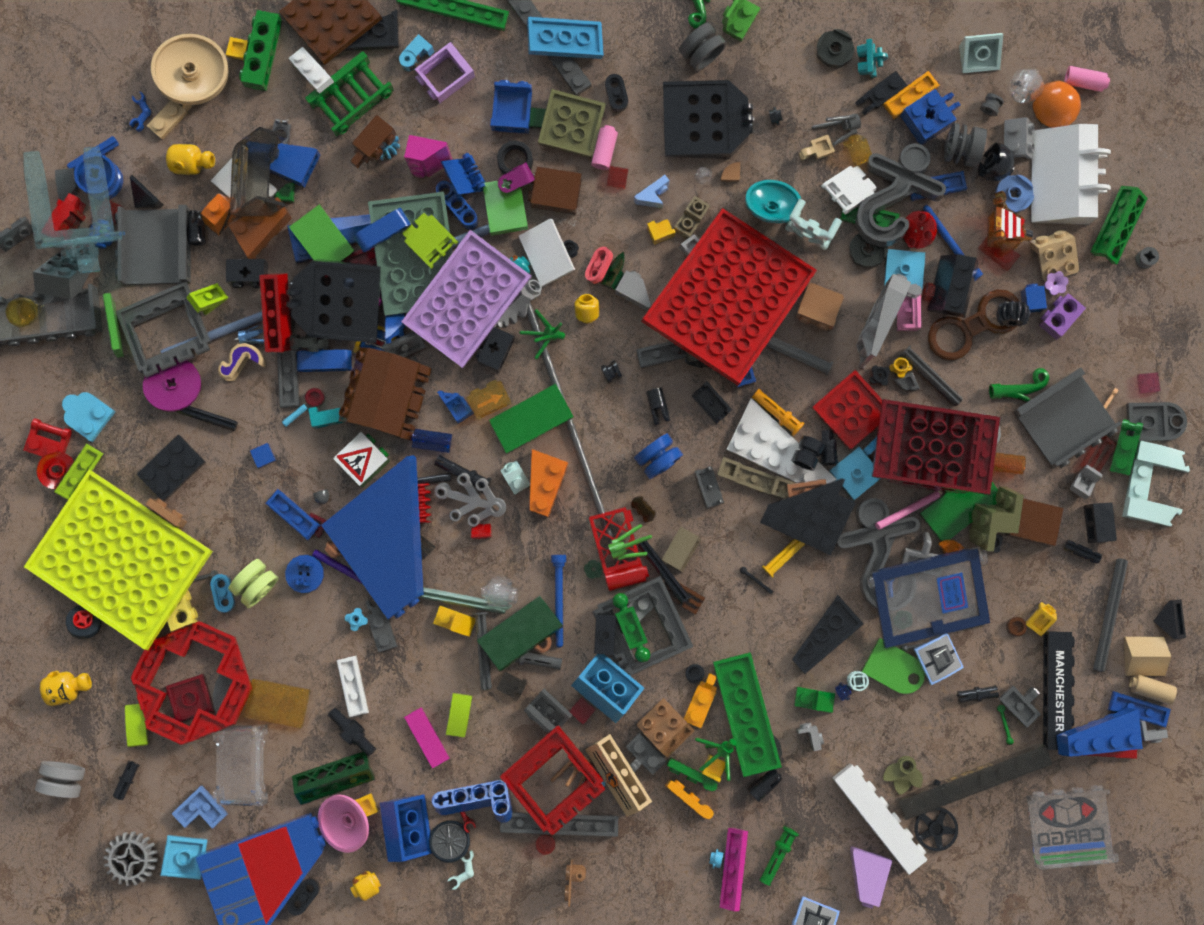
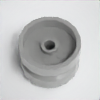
M41 762L39 773L44 777L37 779L35 791L56 797H79L81 785L74 781L83 780L85 768L63 762Z

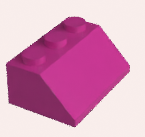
M409 135L404 158L413 176L418 178L430 177L443 169L441 161L453 160L447 142Z

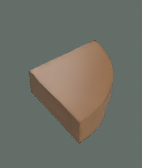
M740 162L732 163L725 168L721 176L722 182L740 181Z

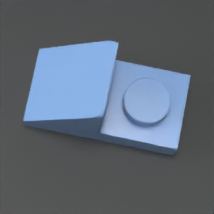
M666 175L662 176L634 196V202L637 205L663 208V203L657 194L661 195L668 190L669 179Z

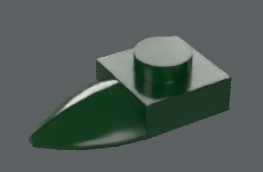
M624 252L620 253L611 262L603 280L600 282L604 287L616 290L624 275L622 272L625 261Z

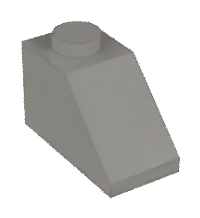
M626 270L615 290V294L648 311L651 304L641 275L635 271L629 272Z

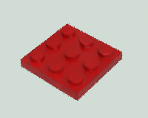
M854 370L817 402L812 409L842 443L851 450L879 426L882 399L862 376Z

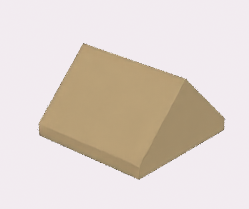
M1124 637L1125 676H1135L1137 674L1142 676L1166 675L1171 654L1164 637Z

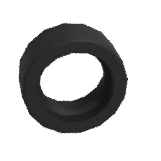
M517 140L509 141L499 149L497 162L503 174L511 171V169L506 167L504 157L507 152L515 149L521 150L525 154L526 163L530 170L532 169V152L525 143Z

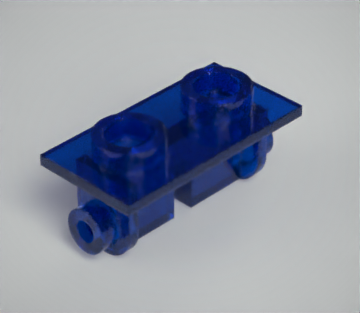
M415 429L411 439L413 441L412 448L450 453L453 434Z

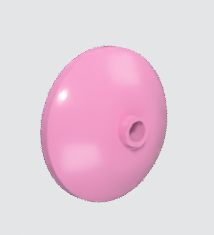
M333 795L321 804L318 812L319 829L328 844L334 849L345 853L354 852L361 848L367 841L369 834L368 820L361 806L355 800L345 795Z

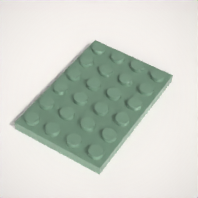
M444 192L368 202L371 224L392 211L402 208L409 222L416 229L419 226L414 221L425 213L428 217L432 214L450 233ZM406 229L375 246L377 266H381L380 287L385 316L408 313L452 255V247L445 252L446 255L444 257L441 256L433 264L434 267L431 269L404 242L406 237L402 233ZM451 240L442 248V250L451 242ZM439 252L429 262H431L439 254Z

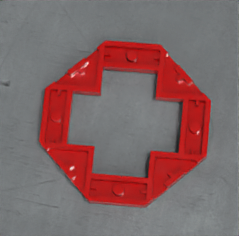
M201 621L155 639L150 648L143 651L131 675L132 683L136 688L139 706L145 717L146 728L180 745L188 744L235 725L252 690L236 637ZM194 640L224 654L216 672L233 681L216 716L198 708L189 726L159 712L167 693L150 685L167 650L185 657Z

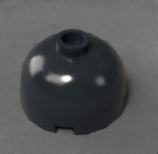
M997 142L992 144L983 155L986 159L984 164L980 162L978 175L986 180L995 182L1001 181L1013 173L1015 160L1013 152L1007 146Z

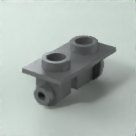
M26 216L20 217L11 224L12 229L7 227L0 232V248L5 252L36 231Z

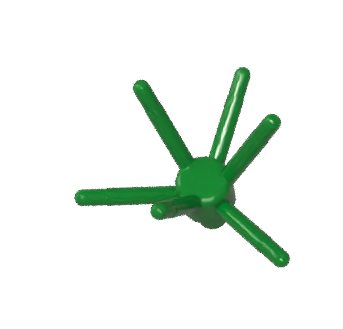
M535 309L534 312L546 327L544 332L520 331L519 334L542 336L534 339V342L546 340L534 357L537 360L551 340H563L565 333L559 331L562 326L561 322L556 327H552L544 316Z
M695 738L696 742L706 744L705 748H717L718 752L699 770L703 771L721 756L725 758L726 779L730 781L729 761L730 754L734 751L733 747L737 744L735 739L717 744Z

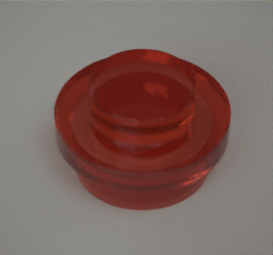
M547 834L541 835L536 841L537 851L543 855L552 853L555 849L553 837Z

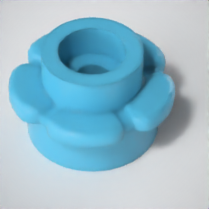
M716 849V853H711L709 864H713V869L714 867L721 868L724 853L719 852L718 849Z

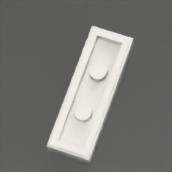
M357 656L337 660L349 717L369 713Z

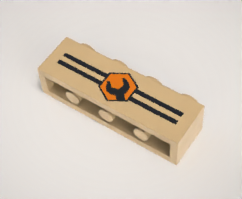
M610 734L585 749L626 817L639 812L652 802Z

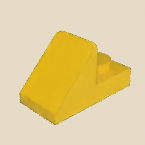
M440 605L433 624L470 637L476 621L474 617Z

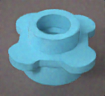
M355 608L354 612L345 616V621L349 622L353 631H357L359 627L368 623V619L362 614L360 608Z

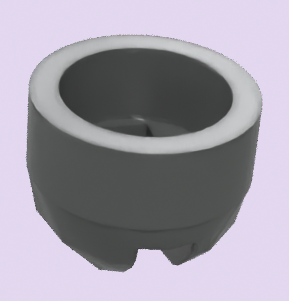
M328 489L313 493L317 503L325 504L328 502Z

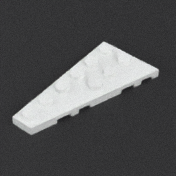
M752 398L750 399L726 449L727 451L795 483L826 479L827 484L837 480L819 462L814 471L806 470L794 464L791 459L795 451L800 450L799 443Z

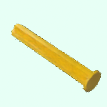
M793 539L766 566H762L763 570L773 578V574L800 550L805 543Z

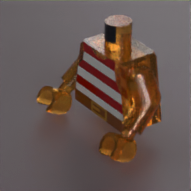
M999 191L994 193L996 198L993 199V204L996 205V208L988 216L987 246L1000 248L1002 252L1016 249L1023 240L1030 242L1033 237V231L1024 229V218L1008 208L1005 202V192Z

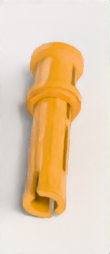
M758 389L752 396V399L779 420L780 426H785L791 431L792 436H795L805 424L792 416L791 411L786 412L763 393L761 389Z

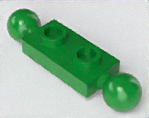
M617 593L613 597V604L620 611L615 613L629 649L636 648L635 658L641 663L647 662L651 654L643 646L648 641L633 606L627 608L628 597L625 594Z

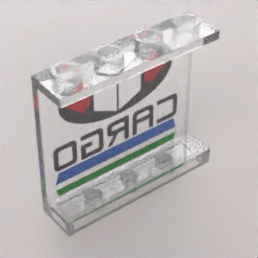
M1093 785L1088 790H1083V787H1073L1071 791L1064 792V789H1053L1052 793L1045 794L1044 791H1033L1032 795L1026 796L1036 868L1044 870L1119 862L1118 854L1113 852L1106 800V794H1110L1109 789L1103 788V785Z

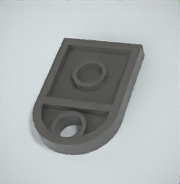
M1174 403L1126 404L1127 420L1135 424L1137 422L1143 423L1139 441L1174 440L1180 437L1187 427L1185 412ZM1174 416L1178 417L1181 421L1178 427L1172 424ZM1128 430V436L1133 437L1135 431Z

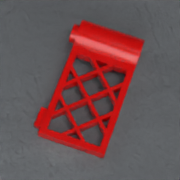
M623 507L590 516L589 521L609 592L646 582V577H649L647 567L642 566L640 557H635L636 560L631 562L622 559L621 561L624 564L618 565L620 562L618 560L615 566L607 568L605 559L608 553L611 555L610 549L607 550L601 547L599 542L603 535L614 540L617 539L621 530L625 532L632 529L630 522L634 521L631 510ZM623 512L625 521L622 526L611 521L615 514ZM602 518L608 522L603 532L595 527L594 520ZM610 523L620 528L615 538L605 533ZM633 534L630 535L628 543L635 540ZM633 545V549L631 547L626 548L634 553H638L637 545Z

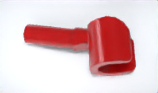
M459 812L463 818L464 830L469 833V829L466 827L469 823L473 824L474 828H476V823L473 819H469L465 812Z

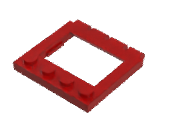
M559 725L500 776L543 832L548 831L551 835H554L563 827L559 819L564 824H567L578 814L574 806L581 812L592 802L588 794L595 799L605 791L604 786L601 784L604 780ZM563 749L570 761L579 772L584 774L587 780L545 815L521 784Z

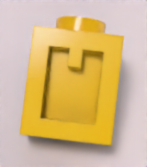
M1041 602L1039 608L1026 621V625L1042 636L1057 620L1056 610L1051 605H1045Z

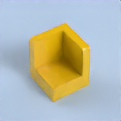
M668 219L655 223V221L647 223V230L654 245L675 237L676 232L672 229Z
M709 754L706 762L709 761L713 757V755ZM718 758L701 773L720 782V777L725 769V762Z

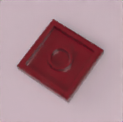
M204 674L165 686L176 720L183 722L194 718L198 708L209 713L215 711Z

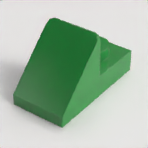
M797 687L794 706L833 713L836 693Z

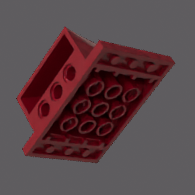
M883 399L872 477L887 479L888 482L900 486L962 494L972 492L990 495L1000 417Z

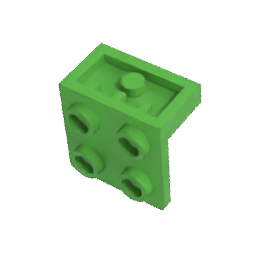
M733 0L731 7L727 6L723 13L722 31L742 42L758 15L760 7L747 0Z

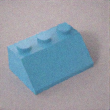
M597 654L571 685L615 723L624 716L644 690L642 685L605 654Z

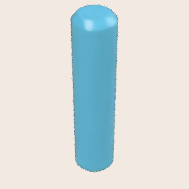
M304 404L282 421L283 425L287 427L304 413L307 407Z

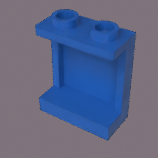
M499 80V82H494L491 130L529 134L532 85L525 81L510 83L508 80Z

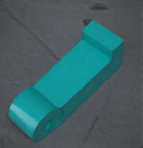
M317 407L308 408L311 425L314 429L343 423L339 421L340 408L319 412Z

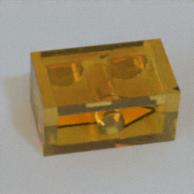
M491 381L486 384V388L482 390L477 388L469 392V396L466 398L477 420L512 404L501 381Z

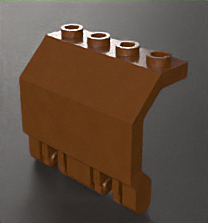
M359 347L355 354L354 368L350 372L349 386L344 393L345 400L339 411V421L368 427L403 440L412 441L414 433L403 430V428L415 431V426L404 423L407 416L411 419H418V414L408 410L420 413L424 396L418 394L425 395L426 390L415 387V382L418 380L422 383H428L429 378L424 376H430L432 368L393 353Z

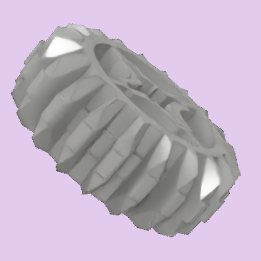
M132 831L130 835L128 832H125L122 836H116V841L112 840L109 842L111 847L105 849L109 855H105L103 859L108 860L104 867L110 868L107 871L108 875L114 874L112 877L113 881L119 878L118 884L120 885L124 882L126 886H130L132 882L134 885H138L139 881H146V876H152L151 870L156 869V865L153 863L158 861V858L153 857V855L158 853V851H152L151 847L155 843L148 844L150 837L143 839V833H139L136 836V832ZM124 843H128L125 853L118 855L121 846ZM138 846L141 848L144 855L138 852ZM132 855L131 857L137 860L130 862L131 860L125 857ZM144 862L142 870L138 874H133L136 865ZM118 863H121L124 866V871L120 868Z

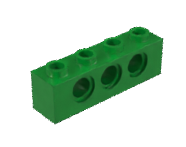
M257 10L256 16L252 18L253 29L252 33L248 35L247 40L249 46L243 56L244 68L240 70L239 79L246 88L267 91L283 22L279 14ZM268 30L265 35H260L262 31ZM264 48L261 53H256L257 49ZM254 66H260L258 70L252 71Z

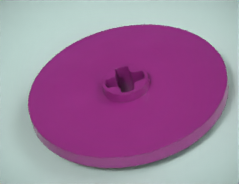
M176 358L177 365L164 371L161 370L160 366H157L159 373L147 378L144 376L143 392L153 407L166 412H175L187 408L197 399L201 390V377L196 367L189 361L179 363ZM175 381L176 386L169 387L168 383H173Z

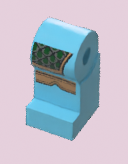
M418 34L401 53L399 61L402 68L410 72L415 70L418 62L425 54L430 57L435 51L433 46Z

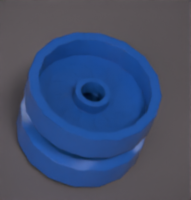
M98 153L88 154L76 164L74 170L75 182L91 198L99 201L110 200L121 191L123 174L119 167L105 155Z
M668 433L652 442L634 457L639 466H644L650 461L652 462L644 471L649 480L664 473L683 456L678 447H674L667 452L665 451L673 443Z

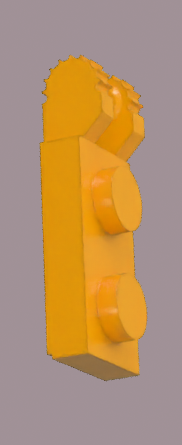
M669 780L666 783V788L702 816V818L708 820L713 818L714 813L708 805H700L698 803L700 799L692 792L687 794L683 790L685 786L678 780L674 782Z

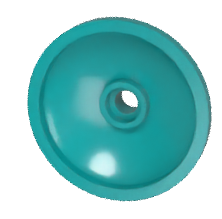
M762 180L754 183L748 189L745 203L748 210L758 219L768 223L780 224L791 221L789 217L801 196L787 183L777 180Z

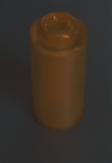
M996 453L993 471L1023 475L1026 458L1022 455Z

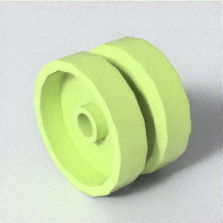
M256 559L247 565L228 587V590L234 596L242 595L241 602L247 608L253 607L264 598L279 578L272 571L265 572L266 565L260 559Z

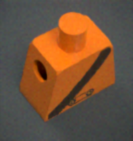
M217 194L202 210L201 216L204 224L219 236L243 209L229 197Z

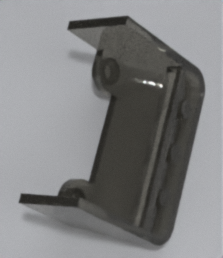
M258 127L234 146L230 194V213L239 217L271 216L285 207V203L276 201L274 197L269 196L270 164L277 160L279 156L278 144L287 139L286 134Z

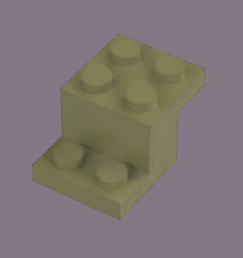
M999 486L996 494V505L975 504L972 511V528L969 531L970 542L986 551H994L997 532L1018 533L1024 495L1008 487Z

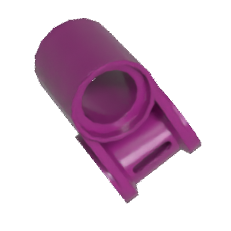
M525 162L502 175L498 179V187L501 191L508 193L534 181L535 178ZM503 179L511 180L510 188L507 189L505 186H501Z

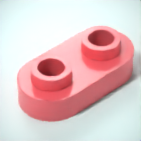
M600 247L594 252L585 271L586 279L593 284L603 280L612 262L613 253L607 247Z

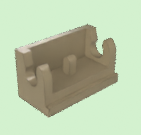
M680 527L662 561L683 573L701 541L700 537Z

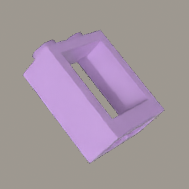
M451 42L415 68L416 80L421 86L425 85L431 99H436L439 103L443 102L475 77L473 69ZM450 57L463 75L438 93L425 75Z

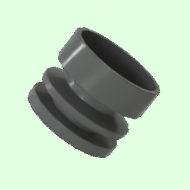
M954 122L946 137L944 161L950 163L953 158V163L958 164L962 156L964 166L977 168L984 152L987 129L973 126L970 133L967 134V125L963 124L960 129V124Z

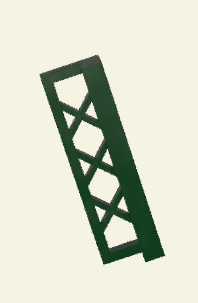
M364 752L292 776L294 795L300 805L375 780L374 773L369 764V758ZM357 760H364V764L354 766ZM345 766L342 772H335L338 767ZM320 773H327L324 778L317 779ZM308 779L304 785H298L299 780Z

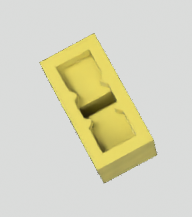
M187 590L167 620L170 631L183 629L197 622L198 613L191 606L189 590ZM182 612L187 616L186 621L183 623L179 619Z

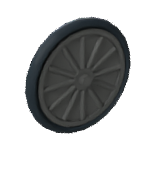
M447 820L441 822L431 832L429 838L430 850L442 862H456L469 849V833L464 830V825L457 821Z

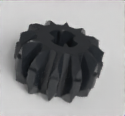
M1005 301L999 304L996 311L997 322L1007 327H1021L1029 321V306L1024 302L1020 303V301Z

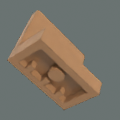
M664 698L637 723V727L667 758L695 731Z

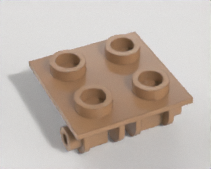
M571 860L570 865L566 866L565 880H569V885H566L565 901H568V907L571 904L572 882H582L586 877V868L583 865L573 864V860Z

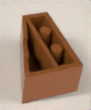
M276 197L231 223L229 227L247 258L256 259L261 250L267 247L269 241L292 218L279 197Z

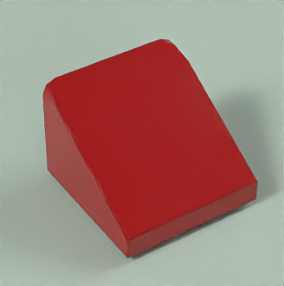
M478 524L472 527V539H489L492 537L491 524Z

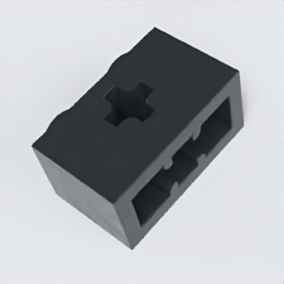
M226 259V282L232 288H243V286L250 285L251 288H260V275L268 274V262L265 259Z
M494 327L484 341L486 343L484 347H480L477 352L478 364L500 373L515 337ZM497 345L498 351L492 353L490 348H494Z

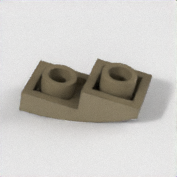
M694 196L675 225V232L686 239L690 238L711 205Z

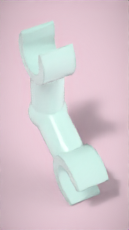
M472 850L470 851L469 859H466L464 856L461 858L464 862L465 872L458 876H451L448 881L452 879L457 881V885L452 888L453 890L457 889L462 882L474 876L472 867L474 853Z

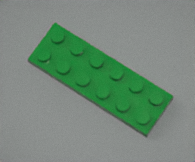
M751 652L713 662L732 736L737 742L735 747L743 777L782 768Z

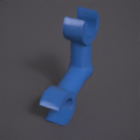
M140 92L142 96L140 100H136L132 96V100L142 110L138 118L130 121L131 127L139 123V126L136 128L138 132L143 130V123L152 113L146 103V96L142 92Z

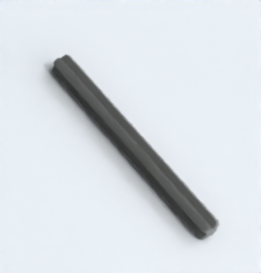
M1119 558L1116 560L1093 667L1095 671L1104 672L1106 668L1128 560Z

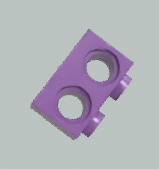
M1069 293L1064 297L1060 295L1053 303L1055 307L1043 314L1041 317L1043 321L1039 324L1041 328L1056 340L1064 335L1086 309ZM1064 304L1070 307V313L1064 310ZM1052 318L1058 321V327L1052 325Z

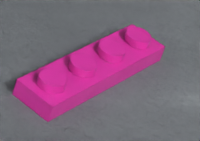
M728 828L719 907L736 912L740 911L748 831Z

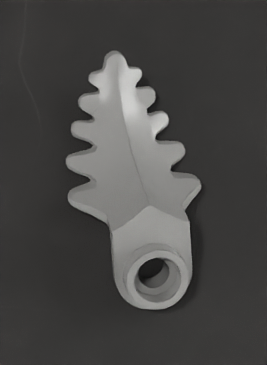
M532 279L527 282L497 322L499 328L502 327V323L507 327L509 320L514 324L517 323V315L522 318L526 317L528 303L541 294L542 286L538 281Z

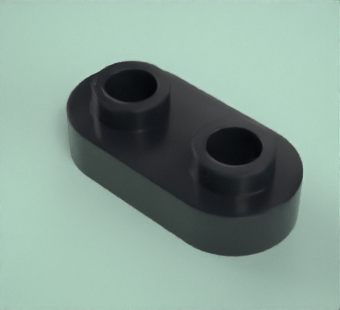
M611 74L605 80L609 104L612 110L622 112L628 106V96L624 80L618 74ZM616 83L618 86L613 88L611 84ZM616 101H621L622 104L617 105Z
M308 878L299 885L287 901V910L290 914L301 915L309 907L320 891V885L317 880ZM308 885L313 886L314 889L312 892L308 891ZM295 901H300L301 907H296Z

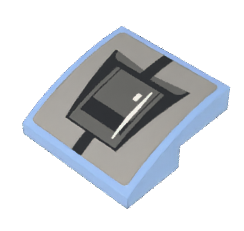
M948 633L932 638L929 642L913 649L930 685L964 668Z
M801 897L792 925H836L840 911L806 897Z

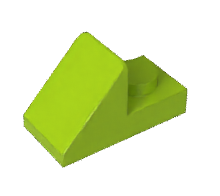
M216 283L191 292L186 298L197 313L202 311L204 315H207L224 303L228 296Z

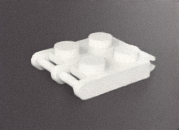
M849 166L821 185L822 189H826L832 196V200L841 206L844 214L860 206L866 197L874 194L877 188L869 178L863 180L866 174L859 166L854 168Z

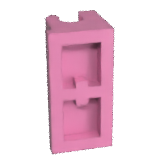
M921 294L916 299L905 297L897 313V331H918L921 328Z

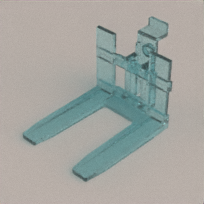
M86 147L83 149L84 172L92 227L54 231L45 170L40 152H24V177L35 249L64 248L65 250L61 252L62 260L68 259L69 263L77 261L80 274L99 272L101 270L98 261L99 251L95 245L98 243L116 242L125 235V231L114 232L105 167L100 148ZM80 250H83L84 255H79Z

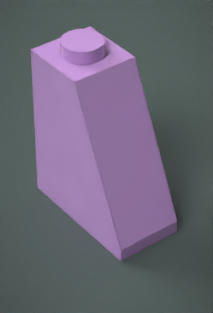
M851 846L850 853L857 898L862 902L861 905L865 907H880L892 860L888 857Z

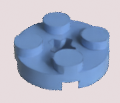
M1009 175L997 185L994 198L1001 208L1016 214L1024 211L1034 199L1033 185L1028 178L1022 175ZM1010 190H1012V191L1017 190V191H1018L1017 195H1018L1019 197H1018V198H1017V197H1014V198H1013V197L1011 196Z

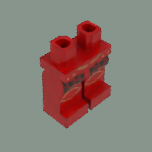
M68 193L64 201L58 199L56 203L58 206L53 210L41 233L53 243L66 249H71L73 243L69 240L74 230L78 229L81 221L84 222L86 218L82 214L86 204L80 201L78 197Z

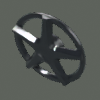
M929 807L920 812L914 824L916 839L928 850H946L957 839V820L945 808ZM933 810L941 811L935 821L925 814ZM946 814L952 818L955 828L943 825ZM920 819H922L928 826V829L919 835L918 825ZM943 834H954L951 842L943 847ZM933 836L937 848L926 845L922 840Z

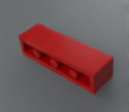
M288 273L260 275L265 352L293 350L290 349L289 344L290 335H292L289 307H286V302L289 301V295L286 294V290L289 289Z

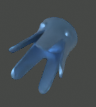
M257 325L246 331H238V338H235V340H239L240 344L264 343L263 339L250 338L262 333L263 329L250 331L259 326Z

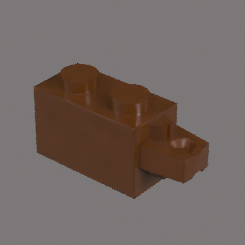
M376 115L352 142L355 148V156L351 159V164L358 169L364 162L368 163L370 161L372 163L375 159L378 160L382 156L384 148L387 145L390 146L395 141L396 132L394 128Z

